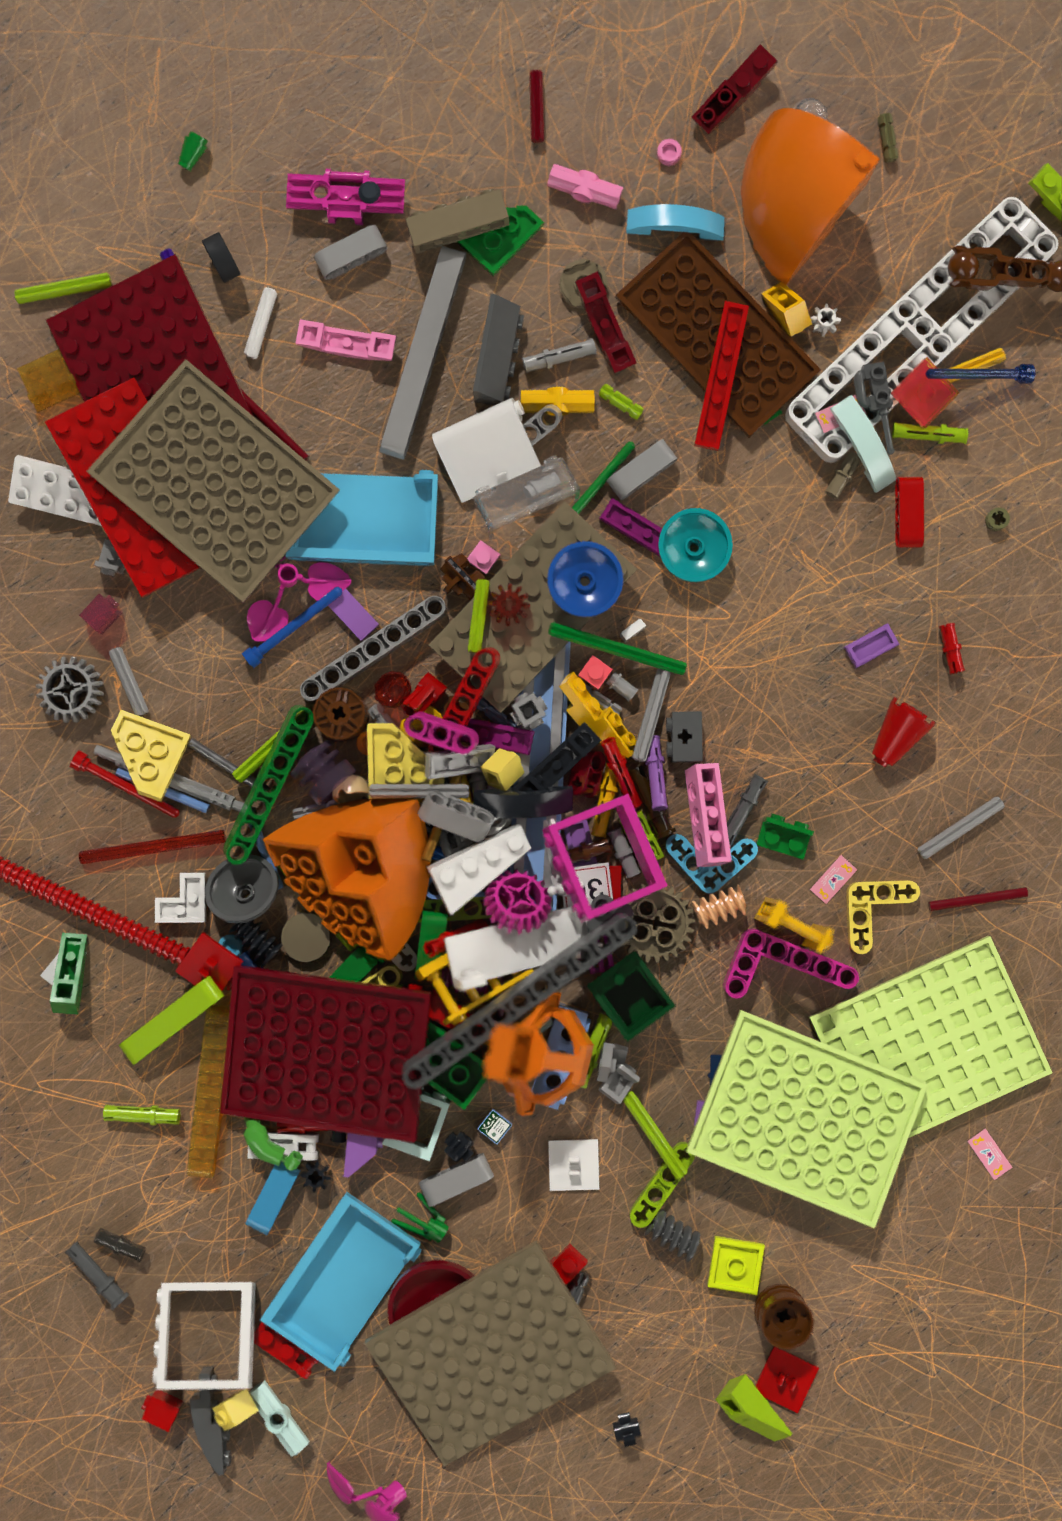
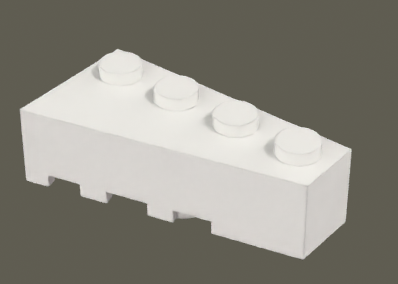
M514 824L485 838L484 841L470 845L426 868L447 912L452 915L529 851L531 847L521 825Z

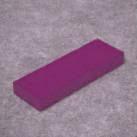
M611 498L599 520L660 557L658 542L662 528Z
M470 719L467 727L473 729L478 734L479 742L477 745L492 744L496 749L501 748L506 751L530 756L535 731ZM462 735L460 741L471 743V739L468 736Z

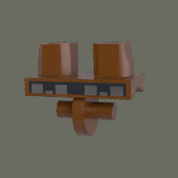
M463 553L454 558L449 556L440 568L445 574L442 580L447 584L443 591L448 594L453 590L458 596L463 593L471 601L475 595L477 579L486 578L477 570L470 576L465 572L464 569L468 567L470 562Z

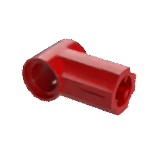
M428 672L400 707L408 718L417 712H425L432 703L435 704L442 697L448 687Z

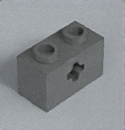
M671 712L670 718H666V732H671V742L666 743L667 757H671V762H702V712ZM682 730H685L686 735H690V739L685 744H683L682 739H678V735L682 734Z

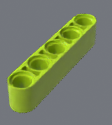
M208 976L118 1046L132 1065H135L222 999L224 994L213 979Z

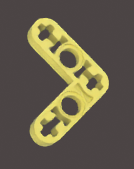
M907 880L855 882L849 885L846 898L848 944L850 949L855 953L865 954L872 948L871 904L914 902L920 896L919 886L915 882ZM897 884L896 889L903 890L909 884V888L913 889L914 893L910 894L908 899L904 894H896L897 900H894L895 888L893 885ZM869 885H872L871 895L873 900H869L870 895H862L860 900H857V897L852 895V892L857 890V886H860V890L870 891ZM882 885L887 886L890 891L888 898L884 900L878 898L876 893L878 887ZM857 911H862L866 915V921L862 925H857L853 921V915ZM853 928H867L866 933L861 932L862 939L867 941V944L863 945L861 950H859V946L854 945V941L859 940V932L853 933Z

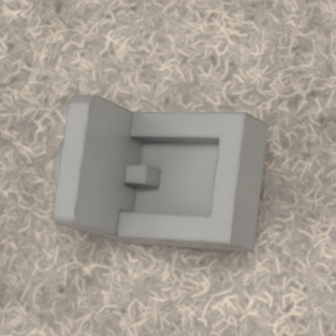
M626 1063L617 1064L614 1074L609 1073L607 1083L602 1082L598 1090L616 1104H621L632 1085L638 1083L641 1078L635 1074L636 1070Z

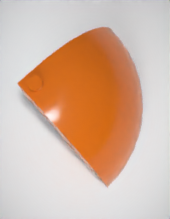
M793 108L775 110L764 122L746 158L741 182L743 219L746 230L752 239L754 250L759 253L770 273L785 285L792 280L830 234L836 221L867 185L880 160L859 141L829 121L812 113Z
M368 798L340 803L304 815L282 826L263 839L273 864L280 866L287 877L283 881L300 895L297 899L310 913L314 910L323 919L321 924L336 935L339 932L348 941V944L352 946L358 944L367 948L366 953L387 960H392L407 943L423 910L430 876L426 868L430 865V862L421 859L428 841V833L425 821L418 815L420 809L418 800Z

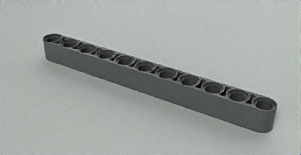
M617 913L406 1061L402 1067L405 1084L410 1088H419L487 1041L497 1024H511L631 939L637 931L636 923L625 913ZM628 921V928L625 931H618L619 923ZM600 936H608V941L605 945L597 946V940ZM581 950H586V958L581 961L576 960L577 953ZM566 965V971L564 974H555V970L558 966ZM538 980H545L546 984L543 989H534V985ZM517 995H525L523 1003L519 1005L513 1004V1000ZM498 1009L504 1010V1015L500 1019L492 1018L494 1011ZM474 1025H483V1030L480 1033H471ZM460 1039L463 1043L459 1048L453 1049L450 1047V1043L453 1040ZM434 1054L442 1056L438 1063H430L429 1058ZM418 1069L421 1073L416 1078H410L407 1076L410 1070Z

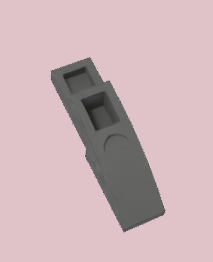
M213 1366L203 1367L199 1373V1381L218 1380L217 1374L214 1375ZM200 1389V1392H195L190 1399L195 1433L211 1467L218 1476L224 1475L227 1467L231 1465V1450H227V1441L230 1440V1429L224 1431L215 1420V1413L212 1408L219 1404V1401L215 1400L214 1390L217 1389Z

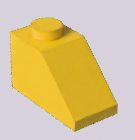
M783 282L761 293L763 300L779 326L790 336L798 334L812 325L805 300Z

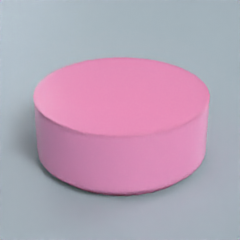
M673 139L663 140L657 149L659 162L666 166L675 165L680 160L682 153L680 144Z

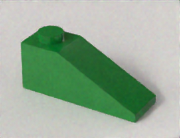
M62 932L49 1001L53 1013L78 1015L83 988L87 934Z

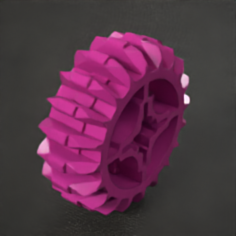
M518 869L514 870L513 874L506 870L504 876L500 874L489 883V888L485 891L484 906L487 907L486 915H491V923L499 922V930L505 926L508 928V934L513 929L517 931L518 935L522 933L523 929L529 934L533 928L538 930L541 923L547 921L548 914L551 912L552 897L547 892L548 888H544V880L537 881V874L530 877L527 870L523 874H520ZM499 899L503 900L502 903L507 906V910L502 906Z

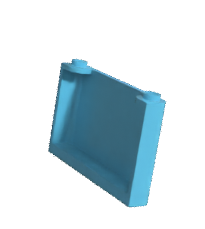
M420 470L419 474L414 475V477L322 474L340 489V492L286 553L287 559L296 561L415 566L435 565L438 474H434L431 470Z
M346 1192L276 1294L260 1321L335 1372L339 1365L344 1367L350 1358L351 1353L348 1350L405 1264L410 1260L415 1262L422 1249L419 1248L421 1242Z

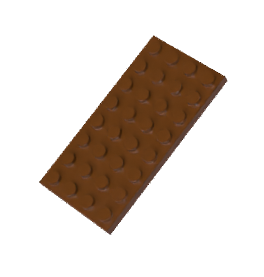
M683 232L615 296L704 392L706 391L724 302L729 301L749 306L726 413L748 438L821 371L809 356L690 232Z

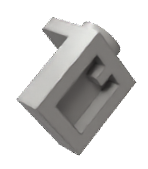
M105 539L99 561L95 560L94 565L101 569L100 573L113 577L115 573L123 575L125 567L110 540Z
M604 1042L599 1060L597 1081L607 1083L609 1073L614 1074L616 1064L625 1063L628 1047Z

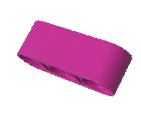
M417 712L410 716L404 726L409 736L460 754L471 752L479 742L478 734L473 729L424 712ZM414 719L422 721V731H418L413 727ZM437 727H443L447 731L446 739L438 737L436 733ZM461 735H466L471 739L470 747H465L461 744Z

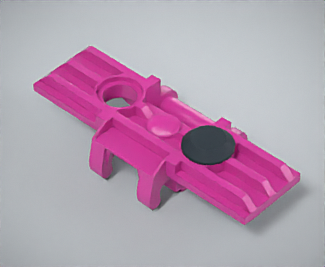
M326 168L324 175L288 174L286 208L327 210L329 224H336V218L340 217L353 218L355 225H363L362 212L404 214L405 179L371 178L369 170H365L364 173L331 171ZM331 181L363 184L360 187L331 185ZM318 187L325 188L328 194L324 198H317L314 195L315 190Z

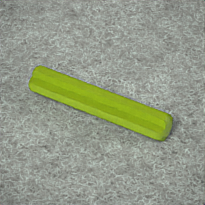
M477 579L468 642V651L471 653H477L482 649L490 582L485 579Z

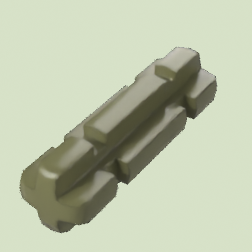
M890 113L881 114L878 117V124L881 128L882 149L885 150L883 153L884 161L886 163L894 162L898 159V151L895 148L897 144L894 126H891L893 120Z

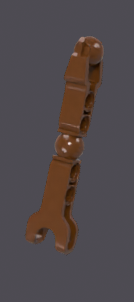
M959 245L952 248L955 254L949 260L947 268L949 276L953 279L949 285L953 288L965 287L966 289L988 291L997 285L1028 288L1039 285V288L1047 286L1049 290L1062 292V260L1045 262L1036 259L1008 257L1002 255V251L999 248H968ZM978 259L989 261L991 266L989 269L990 279H974L980 268ZM1008 267L1014 269L1015 277L1009 274ZM1032 269L1039 273V279L1032 275Z

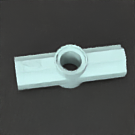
M265 1380L249 1392L259 1410L258 1412L265 1420L266 1428L277 1436L291 1457L298 1454L309 1444V1439L292 1418L289 1407L281 1403ZM280 1414L284 1418V1422H275L272 1415Z

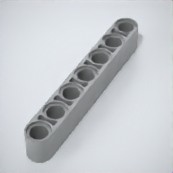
M438 596L428 597L306 679L300 687L302 697L309 702L315 703L325 691L343 686L440 621L447 612L444 600ZM434 602L442 605V609L438 614H431L428 611L429 606ZM413 616L421 618V624L417 628H411L408 625L409 619ZM392 630H399L401 632V637L396 642L388 640V634ZM373 643L380 645V652L375 656L368 654V647ZM352 657H357L360 660L359 667L354 670L349 669L347 666L348 660ZM337 671L339 673V679L336 683H328L327 675L329 672ZM312 684L317 685L319 688L318 694L315 697H308L306 693L307 688Z

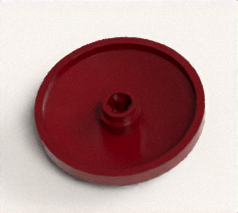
M431 1260L414 1265L398 1278L392 1288L387 1309L389 1324H393L475 1275L465 1267L445 1260Z

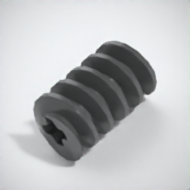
M664 1210L656 1214L645 1231V1236L653 1232L652 1241L661 1237L660 1246L662 1247L669 1242L670 1252L676 1247L679 1248L678 1257L687 1253L686 1262L693 1258L700 1244V1232L694 1231L692 1233V1228L688 1225L683 1228V1222L680 1220L675 1222V1217L672 1215L666 1218V1211Z

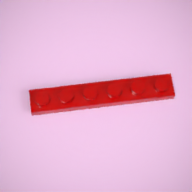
M729 301L724 302L694 443L696 447L715 451L719 450L747 319L748 305Z

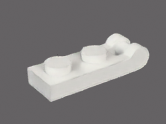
M268 1132L272 1142L285 1148L284 1155L289 1156L292 1151H297L302 1154V1160H318V1151H316V1142H319L318 1133L278 1134ZM299 1142L306 1143V1151H299ZM248 1146L247 1159H258Z

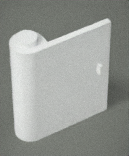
M510 398L432 434L435 447L462 503L542 467L521 422L522 415L525 412L519 400L515 401L513 398Z

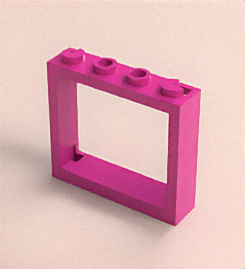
M629 794L564 819L542 830L546 841L544 844L548 849L550 848L553 855V866L562 876L563 890L567 895H570L573 902L572 911L576 912L581 923L668 886ZM615 808L648 886L592 910L558 831Z

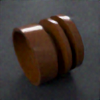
M338 687L325 691L316 700L313 709L314 722L317 728L333 740L341 742L351 741L357 738L367 727L369 719L368 707L363 699L350 689ZM343 707V712L346 714V716L344 718L340 717L338 720H336L337 716L334 714L335 710L340 711Z
M774 1284L766 1287L759 1293L754 1305V1315L757 1324L769 1343L779 1349L788 1350L803 1345L813 1332L814 1318L811 1309L800 1293L787 1284Z

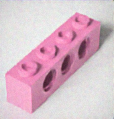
M719 763L695 764L685 770L697 868L721 866L731 862V853Z

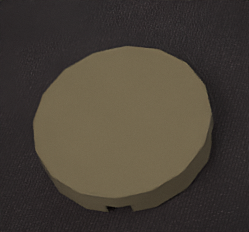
M587 259L575 260L568 264L563 270L559 281L560 292L564 300L574 308L584 309L575 281L597 271L607 291V275L599 264Z
M301 913L293 916L286 922L282 929L281 942L284 950L291 958L301 962H310L319 959L326 953L330 946L331 934L321 924L322 918L314 913Z

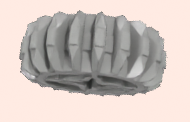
M72 656L70 661H68L66 657H61V665L58 661L53 660V669L45 666L44 670L48 674L46 676L39 675V678L44 680L43 684H36V688L42 689V692L36 694V697L45 699L39 705L42 708L48 707L45 713L47 715L54 713V720L59 721L62 718L64 723H69L72 718L73 722L78 723L80 720L79 714L86 720L88 719L87 710L95 713L96 709L92 705H101L102 702L96 698L97 695L103 696L104 692L97 690V688L102 687L104 683L102 681H95L101 675L99 672L92 673L95 667L92 664L86 666V660L81 659L78 662L77 658ZM70 670H77L82 673L87 683H77ZM61 675V683L53 688L55 680ZM70 686L78 687L72 690L70 694L64 692L67 689H69ZM88 692L84 702L77 707L80 695ZM53 697H64L66 704H69L70 710H64L59 707Z

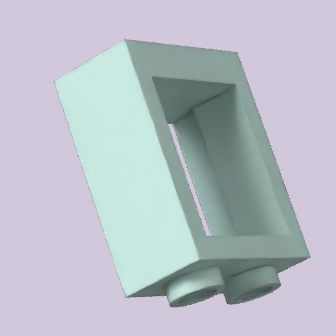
M422 1086L421 1101L441 1108L429 1145L417 1141L412 1143L385 1138L383 1145L430 1161L451 1100L446 1099L447 1097L438 1091H433L432 1094L423 1091L424 1087Z

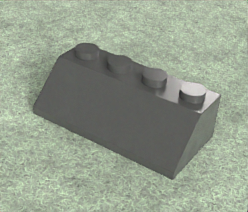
M491 294L473 387L474 403L495 406L510 398L511 386H507L508 378L514 376L516 363L512 362L513 353L518 354L520 339L516 338L518 329L522 330L524 315L520 314V306L496 294Z

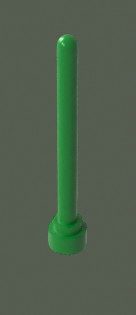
M632 441L624 445L573 505L572 509L580 514L607 482V479L614 474L635 449V444Z

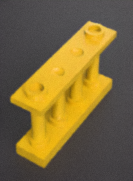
M765 897L754 919L774 928L779 924L805 938L801 945L819 953H822L823 949L826 951L829 949L834 939L831 936L834 930L814 923L809 927L788 915L789 912L786 911L787 904Z
M447 953L419 968L415 975L419 982L424 979L432 982L450 1013V1016L443 1021L444 1025L446 1026L452 1022L455 1026L467 1019L466 1013L511 988L534 971L531 968L524 973L522 971L511 973L514 979L501 985L497 977L488 979L487 981L493 991L483 997H480L475 987L465 990L472 1003L459 1010L440 977V970L447 966L450 969Z

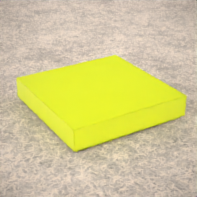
M715 1236L707 1286L709 1288L757 1295L765 1245L763 1243Z

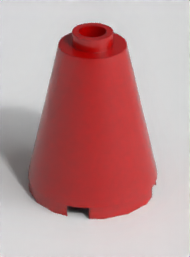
M895 696L890 702L872 754L875 755L873 760L883 767H887L888 764L891 766L895 765L936 724L934 720L929 724L925 721L928 716L906 702L901 703V705L896 703L899 698Z

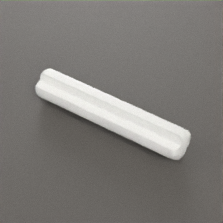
M267 287L263 289L244 350V355L248 358L256 359L258 357L277 296V292L274 289Z

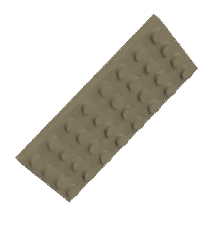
M566 502L551 515L489 581L490 587L482 649L486 647L495 648L500 654V663L483 697L500 713L511 704L569 642L549 635L550 624L554 622L581 630L592 618L571 615L562 610L553 600L548 588V571L552 560L558 552L576 542H595L605 546L616 556L622 568L623 584L637 570ZM584 577L580 580V583L583 586H587L590 581ZM474 598L429 644L462 678L476 654L468 651ZM483 653L482 655L483 663L490 666L493 662L492 656L489 653ZM472 675L470 679L471 684L479 688L481 686V679L477 675Z

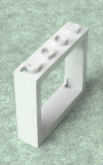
M162 1283L161 1289L157 1291V1304L161 1305L160 1315L156 1316L155 1324L156 1330L159 1331V1341H156L154 1346V1356L158 1357L157 1368L153 1370V1383L156 1384V1389L252 1388L256 1283ZM242 1290L238 1380L167 1381L171 1291Z

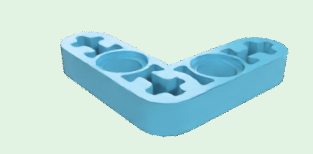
M674 834L669 836L665 843V848L671 857L693 882L706 893L718 891L753 860L758 852L757 844L753 840L748 838L741 839L730 848V853L734 851L738 855L742 851V844H751V855H742L739 858L743 860L741 864H739L737 858L731 855V860L735 865L732 872H723L721 866L699 867L695 871H690L686 866V861L692 856L696 857L695 848L684 836ZM672 839L676 841L681 839L683 842L680 845L684 851H687L688 848L692 851L686 854L682 861L678 859L682 854L678 850H671L673 845L671 843ZM716 867L718 873L724 876L725 879L721 881L720 877H718L713 882L714 888L709 886L705 888L703 886L705 884L704 877H713L716 873L712 870Z

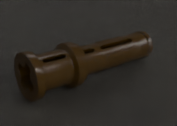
M639 766L629 771L638 795L647 811L646 819L651 822L655 830L656 840L676 832V829L672 828L666 816V809L652 810L650 782L643 767Z

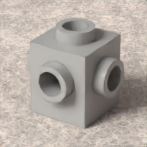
M526 692L514 699L515 704L512 705L514 711L510 714L517 726L522 724L524 729L530 727L533 730L544 723L542 720L546 717L544 711L548 708L541 696L536 698L534 693L528 695ZM528 707L534 711V714L530 717L524 714V710Z

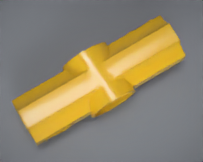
M550 387L546 390H521V404L525 413H537L543 407L550 404L560 408L562 416L569 413H594L595 394L594 390H568L565 387ZM550 411L544 412V413H547V415L555 416V414H554L553 412H550Z

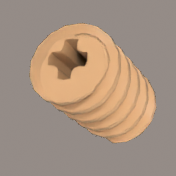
M738 884L737 892L732 887H729L727 890L728 895L722 890L718 892V899L714 894L709 895V902L704 897H701L700 906L695 901H691L699 924L702 923L708 929L709 920L718 925V917L727 922L729 913L736 919L737 910L746 915V902Z

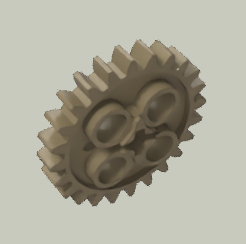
M640 884V889L646 887L644 884ZM670 886L667 891H665V888H662L627 903L632 908L634 916L654 920L656 916V919L661 922L676 925L675 929L655 925L653 929L651 924L634 921L636 926L643 925L645 927L646 934L640 939H637L634 935L622 944V946L629 944L627 948L629 954L636 950L640 957L644 954L645 962H649L651 956H653L655 963H659L660 956L665 961H669V953L677 957V948L686 949L682 942H691V939L686 935L687 932H694V929L688 926L690 923L695 922V919L688 918L693 909L685 908L689 900L680 901L682 892L673 895L674 887ZM634 888L631 889L632 893L637 891ZM644 901H648L651 905V910L648 914H641L639 911V906ZM672 906L675 910L674 917L666 920L663 911L666 907ZM625 921L626 929H627V928H628V921ZM667 930L670 934L669 941L661 944L658 940L659 933Z

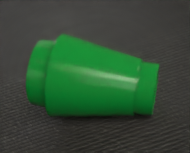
M190 131L189 135L185 136L178 165L191 171L206 151L208 141Z

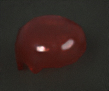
M390 671L385 673L374 685L375 700L386 708H399L412 692L409 678L401 672Z

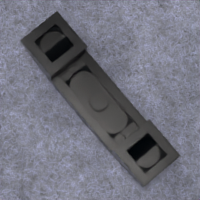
M584 722L534 770L523 778L512 791L548 790V787H552L601 739Z
M573 786L548 787V790L499 792L498 789L473 790V805L488 810L493 814L494 818H536L558 815L573 811Z

